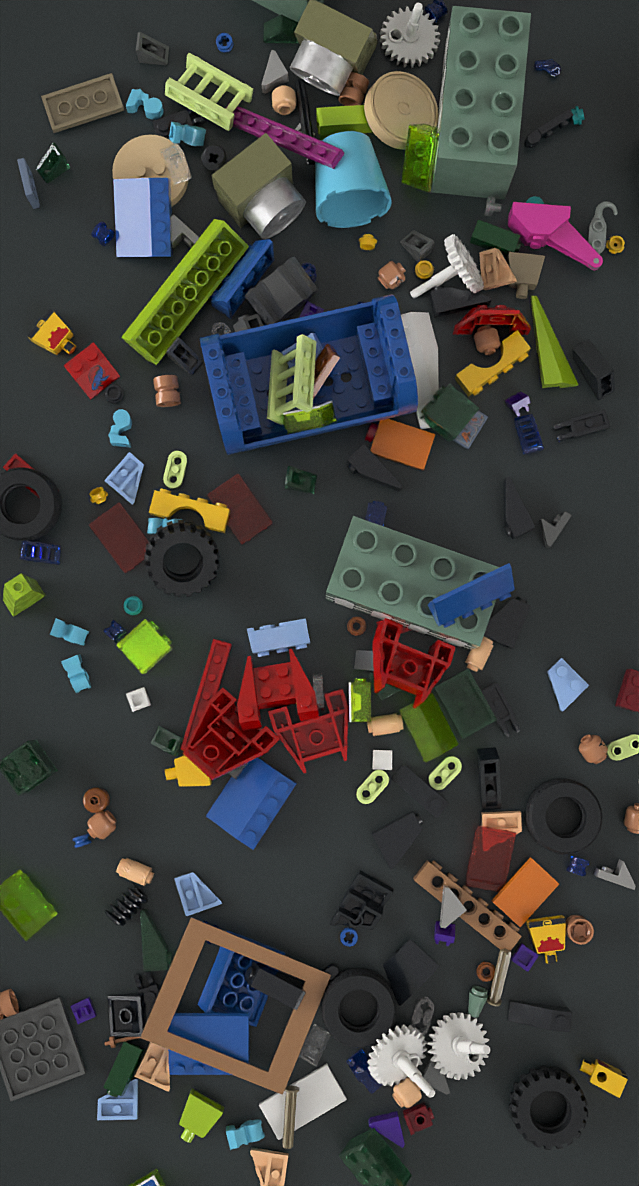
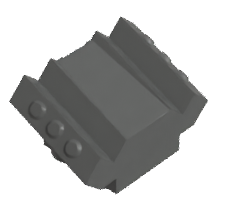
M294 256L289 258L284 265L278 266L272 274L261 280L256 287L251 288L245 297L264 323L269 325L283 322L306 305L307 301L316 294L318 288Z

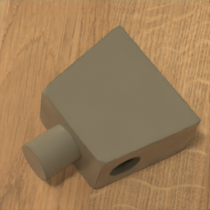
M515 252L508 253L506 262L517 280L515 283L508 284V287L517 288V298L526 299L528 290H535L545 256Z

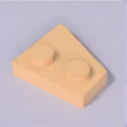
M492 248L479 252L481 277L484 282L483 290H490L517 282L499 249Z
M521 811L481 812L483 851H487L493 845L499 842L502 843L508 837L522 832Z
M150 1042L134 1073V1077L169 1092V1049Z
M251 1147L250 1154L254 1160L260 1186H284L289 1153Z

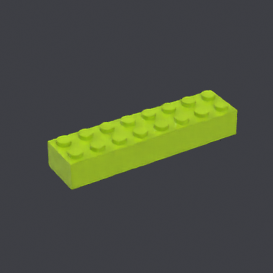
M214 219L121 338L147 361L157 365L172 343L188 326L249 246L225 221Z

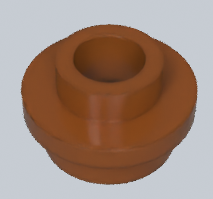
M353 617L348 621L347 629L350 634L359 636L365 632L366 622L361 617ZM359 623L360 629L355 630L353 624Z
M485 961L478 965L476 973L481 981L489 982L493 980L496 968L492 963ZM484 968L489 969V973L487 975L483 974L482 972Z

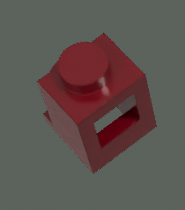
M425 1102L403 1110V1115L411 1135L433 1125L432 1119H435L431 1107H426ZM420 1116L424 1118V1120L417 1121V1118Z

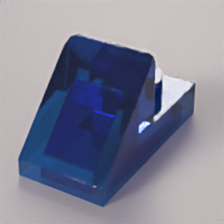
M360 1049L347 1060V1064L357 1080L362 1082L368 1091L373 1094L383 1084H379L370 1074L368 1069L370 1065L367 1063L370 1058Z

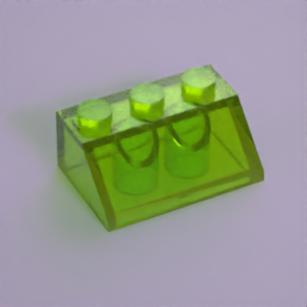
M428 124L409 125L401 183L431 192L439 128Z
M433 693L429 694L426 700L415 709L412 708L414 702L399 709L424 762H428L459 745Z
M20 869L0 885V911L25 941L57 915L54 907L46 901L41 891L31 883L29 877Z

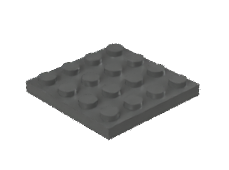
M61 997L0 1020V1071L10 1101L81 1076L87 1072Z

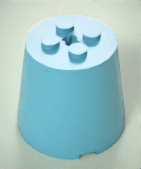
M356 131L339 132L324 138L323 142L342 149L345 154L334 169L315 161L317 219L320 222H327L328 226L350 228L368 224L371 222V218L377 215L382 217L391 207L392 200L370 138Z

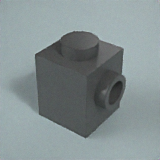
M246 314L239 317V322L233 325L235 332L263 326L259 314L252 316Z

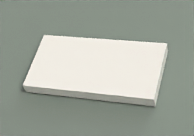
M327 1063L291 1084V1086L299 1087L296 1097L294 1131L347 1100ZM284 1091L283 1095L276 1093L259 1103V1107L278 1140L283 1138L286 1091Z

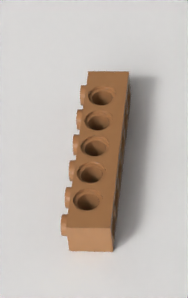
M427 860L414 876V881L440 902H442L443 885H447L450 889H457L458 894L456 897L462 904L466 901L473 902L472 909L465 911L459 917L500 950L506 948L511 951L522 937L518 933L520 929L512 922L509 924L502 920L504 916L497 910L493 912L487 908L489 904L479 897L478 900L472 896L473 891L467 886H459L456 883L458 879L452 874H444L441 871L443 867L433 860L431 863ZM435 876L442 877V883L439 886L432 884ZM482 913H487L488 920L484 923L479 922V916ZM503 926L504 931L502 934H494L495 927Z

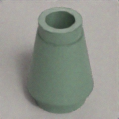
M473 986L469 990L468 1014L476 1018L479 1017L488 998L487 989L480 986Z

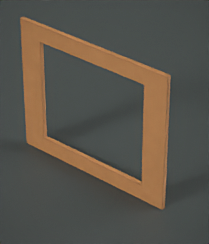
M191 917L140 1038L283 1095L331 974ZM205 940L305 981L302 988L306 993L298 1009H293L268 1071L168 1032L170 1023Z

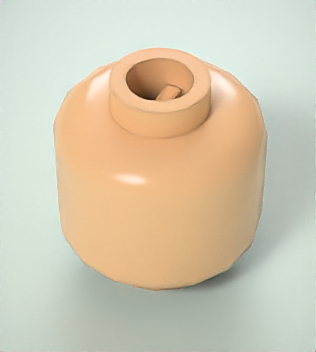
M281 85L272 92V106L277 113L288 115L296 108V94L294 89L289 86Z
M406 1077L405 1080H401L398 1085L396 1084L393 1087L394 1093L392 1096L401 1108L403 1106L410 1108L422 1098L421 1088L415 1082H412L409 1077Z

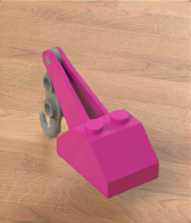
M605 201L600 203L596 207L595 215L589 225L588 242L568 222L571 206L513 202L508 215V227L512 232L521 235L519 240L525 246L539 249L548 245L582 263L591 270H598L603 263L600 254L604 251L606 244L607 226L602 215L603 209L606 207L611 208L614 215H617L618 212L612 202Z

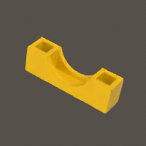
M518 330L501 342V359L496 365L489 368H481L471 363L456 374L455 380L468 397L471 394L475 396L483 390L482 386L486 383L492 384L499 378L497 375L501 372L507 373L514 367L512 364L517 361L522 362L529 356L528 353L531 348Z
M166 489L154 490L149 509L150 515L170 519L179 510L191 509L203 517L206 529L225 533L230 515V509L227 508V505L222 503L208 504V500L197 498V501L189 499V495L181 493L178 496L172 495L171 491Z

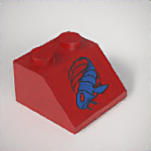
M94 342L64 365L90 400L120 377Z

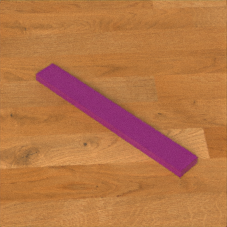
M239 106L233 111V127L259 138L267 133L276 145L332 169L336 167L345 154L338 147Z

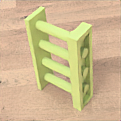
M188 53L187 70L178 81L169 77L165 83V95L230 131L234 121L233 111L242 100L250 104L253 88L201 60V58ZM194 73L202 76L203 79L194 90L184 86ZM212 82L219 86L211 99H207L200 94ZM228 91L235 95V97L225 109L216 103Z
M301 334L297 337L295 350L284 356L277 350H272L267 419L283 425L284 412L295 407L305 412L312 410L317 343L315 340ZM295 358V366L288 369L287 362ZM294 375V383L287 386V378ZM293 392V400L286 403V395Z

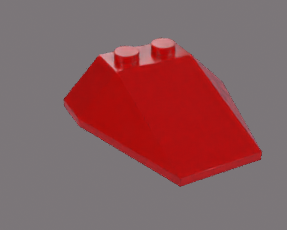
M478 305L473 307L454 326L453 335H472L475 325H509V335L517 330L521 335H528L531 326L520 310L507 308L505 305H497L495 308H488L487 305Z
M224 688L219 690L209 700L183 752V755L211 780L266 754L280 740L267 726L263 729L257 728L243 731L239 723L238 708L236 707L237 699Z

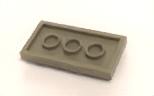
M112 73L41 96L53 133L124 111Z

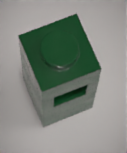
M478 220L470 243L488 250L497 248L501 251L502 255L508 256L509 252L518 253L521 242H519L521 235Z
M124 1041L103 1087L107 1089V1094L116 1098L118 1095L122 1096L125 1094L145 1049Z

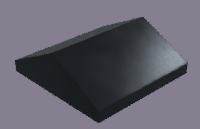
M132 993L109 995L110 1036L141 1037L145 1027L143 997Z

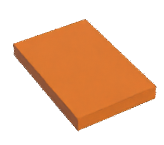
M390 419L380 420L370 451L376 456L424 471L435 434Z
M530 857L491 901L521 927L555 890L559 883Z

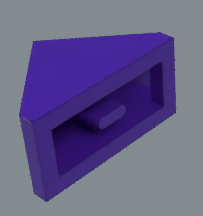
M397 1111L370 1117L368 1120L370 1128L400 1147H404L405 1143Z

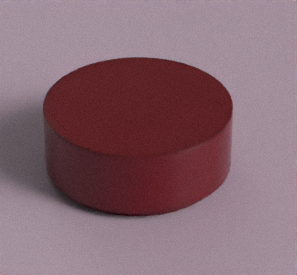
M371 422L364 440L373 441L378 424Z

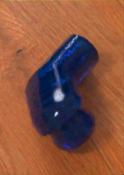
M553 59L534 62L535 71L546 70L552 76H558L561 73L560 65Z

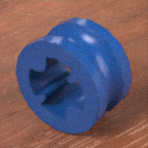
M221 33L216 38V45L221 52H229L233 48L232 38L227 33ZM226 39L227 46H223V44H221L223 42L222 40Z
M89 833L72 838L76 843L74 847L77 848L92 843L88 839Z
M347 927L342 930L340 939L343 945L350 947L356 944L358 935L355 929ZM346 932L354 934L352 937L353 941L348 942V940H344Z

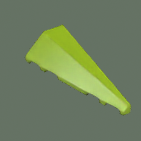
M531 296L535 343L539 357L542 388L578 386L574 373L538 297Z

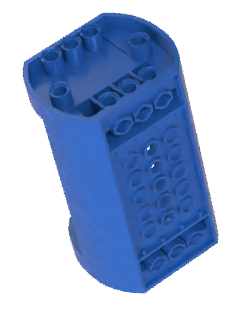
M393 294L373 298L371 302L252 329L225 335L218 333L200 337L216 415L227 455L417 412L418 392L416 377L398 302ZM311 333H315L323 349L328 343L334 347L340 359L328 376L333 380V384L329 387L322 385L313 399V404L331 400L332 403L323 408V414L311 416L310 420L297 422L294 415L286 416L285 414L284 424L280 425L267 419V393L269 392L272 350L275 349L282 353V351L297 343L299 335L308 336ZM348 373L352 378L349 382H343L341 375ZM294 375L287 378V386L294 383ZM286 395V403L293 400V395Z

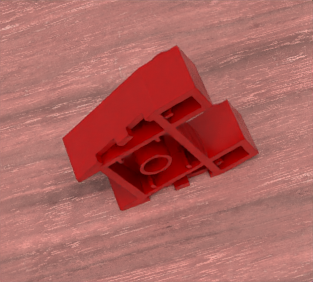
M385 618L378 624L373 639L374 692L378 693L387 683L416 695L412 707L415 709L426 700L433 687L451 665L456 647L437 640L430 646L428 654H425L399 643L403 625Z
M289 649L291 662L254 668L251 656L247 657L237 703L239 723L243 731L262 728L260 709L297 704L300 721L320 718L315 691L292 649Z
M342 688L324 693L329 713L319 715L320 718L299 721L292 724L287 705L268 710L274 732L303 773H307L304 762L339 751L342 753L343 760H347L348 705Z

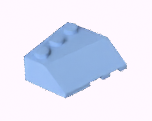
M306 618L279 623V626H275V624L259 627L260 630L254 631V628L247 629L252 653L258 654V657L269 655V651L276 650L277 653L287 652L289 647L295 646L296 650L307 648V644H310Z

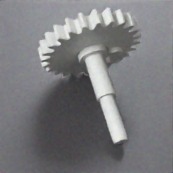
M416 3L413 11H410L408 6L405 12L401 8H399L398 14L392 11L391 17L387 16L386 22L382 24L380 35H382L380 37V42H382L381 48L386 49L385 56L391 54L390 61L397 59V65L403 62L404 67H406L407 63H410L411 68H413L414 63H417L420 67L422 61L427 63L428 59H432L434 53L437 52V46L440 42V33L437 32L438 25L433 26L435 19L428 20L429 13L425 16L422 15L423 6L421 3Z
M455 234L444 240L446 251L449 254L447 257L451 265L432 276V279L410 292L413 298H417L435 286L438 287L458 274L471 292L477 293L484 289V282L479 274L480 271L476 267V263L473 261V257L470 256L465 245L462 244V241Z
M458 1012L457 1015L456 1013H450V1017L444 1015V1021L437 1020L439 1027H432L435 1034H429L433 1041L427 1042L428 1045L432 1046L428 1053L434 1054L430 1061L437 1062L434 1068H441L440 1074H447V1078H453L454 1076V1079L460 1080V1078L467 1079L468 1075L474 1077V1071H481L478 1065H485L482 1060L483 1057L488 1058L487 1054L490 1053V1047L485 1045L489 1039L483 1037L487 1031L480 1030L483 1024H476L477 1018H471L470 1014L464 1015ZM469 1054H473L471 1060L469 1059Z
M403 1024L401 1029L397 1025L395 1031L389 1029L388 1035L383 1033V1039L376 1040L378 1045L371 1047L374 1052L369 1053L371 1059L367 1063L370 1065L368 1069L372 1077L379 1084L382 1083L386 1086L388 1083L392 1086L394 1082L398 1085L401 1079L405 1080L408 1076L428 1097H433L435 1095L434 1089L423 1078L417 1068L418 1065L423 1064L421 1059L426 1057L423 1053L427 1051L425 1037L416 1027L413 1028L409 1025L407 1028L405 1024Z

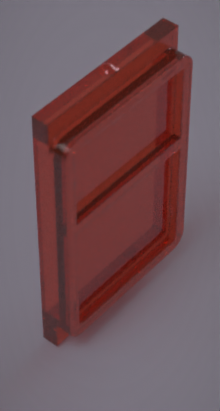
M236 474L207 494L213 505L222 503L230 509L227 525L241 545L273 523L239 474Z
M120 502L89 524L124 573H127L145 559V547L149 541Z
M477 825L466 875V886L499 892L506 885L516 832Z

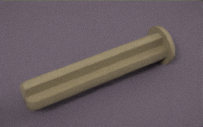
M506 948L499 952L490 994L486 1000L488 1004L493 1006H500L502 1004L501 995L511 958V951Z
M289 1085L284 1090L286 1091L282 1145L286 1149L293 1148L297 1092H299V1087Z

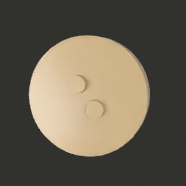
M394 71L381 76L369 89L364 103L366 120L373 133L382 142L396 149L409 150L420 146L432 135L438 123V106L433 93L422 80L406 72Z
M142 135L128 141L119 150L113 163V179L170 178L171 207L183 197L188 186L189 172L182 151L175 143L162 136Z

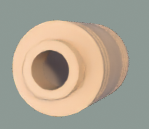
M483 636L480 647L470 650L465 661L468 664V669L475 672L478 669L483 670L494 647L492 640Z
M393 713L370 717V721L367 722L368 732L373 733V736L400 732V730H403L401 714Z
M122 858L116 873H119V876L143 886L146 883L150 884L154 876L151 867L129 858Z

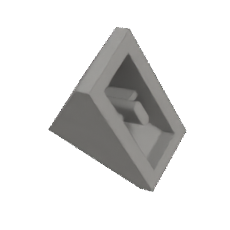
M271 50L261 84L262 93L265 94L288 82V72L274 50Z
M443 885L440 926L441 928H446L467 909L447 885Z

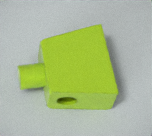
M191 1089L179 1123L180 1126L185 1128L181 1138L188 1143L192 1142L195 1134L204 1138L223 1114L224 1107L198 1091Z

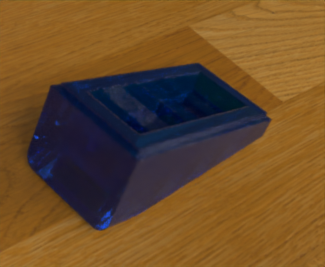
M533 414L514 418L524 455L542 451L544 446ZM530 420V424L520 425L521 422ZM532 427V431L523 433V429ZM534 434V438L525 439V436ZM536 441V445L528 447L527 443Z
M22 541L19 560L59 565L61 546ZM27 545L31 546L30 557L26 556ZM35 546L39 547L37 558L34 557ZM43 547L47 548L45 559L42 558ZM51 548L54 549L53 560L49 559Z

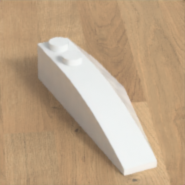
M409 312L401 314L417 383L418 409L416 415L420 429L424 430L439 425L438 346L429 313Z

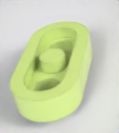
M181 451L172 452L167 460L163 480L170 489H177L183 483L188 461L186 455ZM179 458L181 463L177 465L175 460ZM172 477H177L175 483L170 482Z
M631 734L610 742L607 745V756L612 760L618 761L638 754L639 735ZM635 740L638 742L636 748L632 746V742ZM616 747L620 749V753L617 755L614 753Z
M454 756L446 757L429 775L428 782L430 786L436 790L444 789L461 771L462 764L460 760ZM450 762H453L455 764V767L452 770L448 768V764ZM440 776L441 782L435 783V777Z
M375 770L359 786L356 796L361 803L369 804L373 802L389 783L387 773L383 770ZM377 776H382L383 780L381 783L375 781ZM364 790L370 792L368 797H363L362 793Z

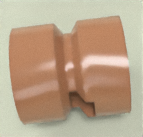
M351 72L339 96V102L344 106L362 105L364 100L363 94L368 89L369 80L361 74Z
M163 375L153 379L154 389L158 391L155 395L158 407H172L181 404L180 393L176 391L179 388L178 376Z
M571 915L566 919L565 934L567 937L580 945L591 941L594 929L588 920L581 915Z
M8 989L0 992V1020L3 1019L4 1015L9 1017L19 1013V1004L14 991Z

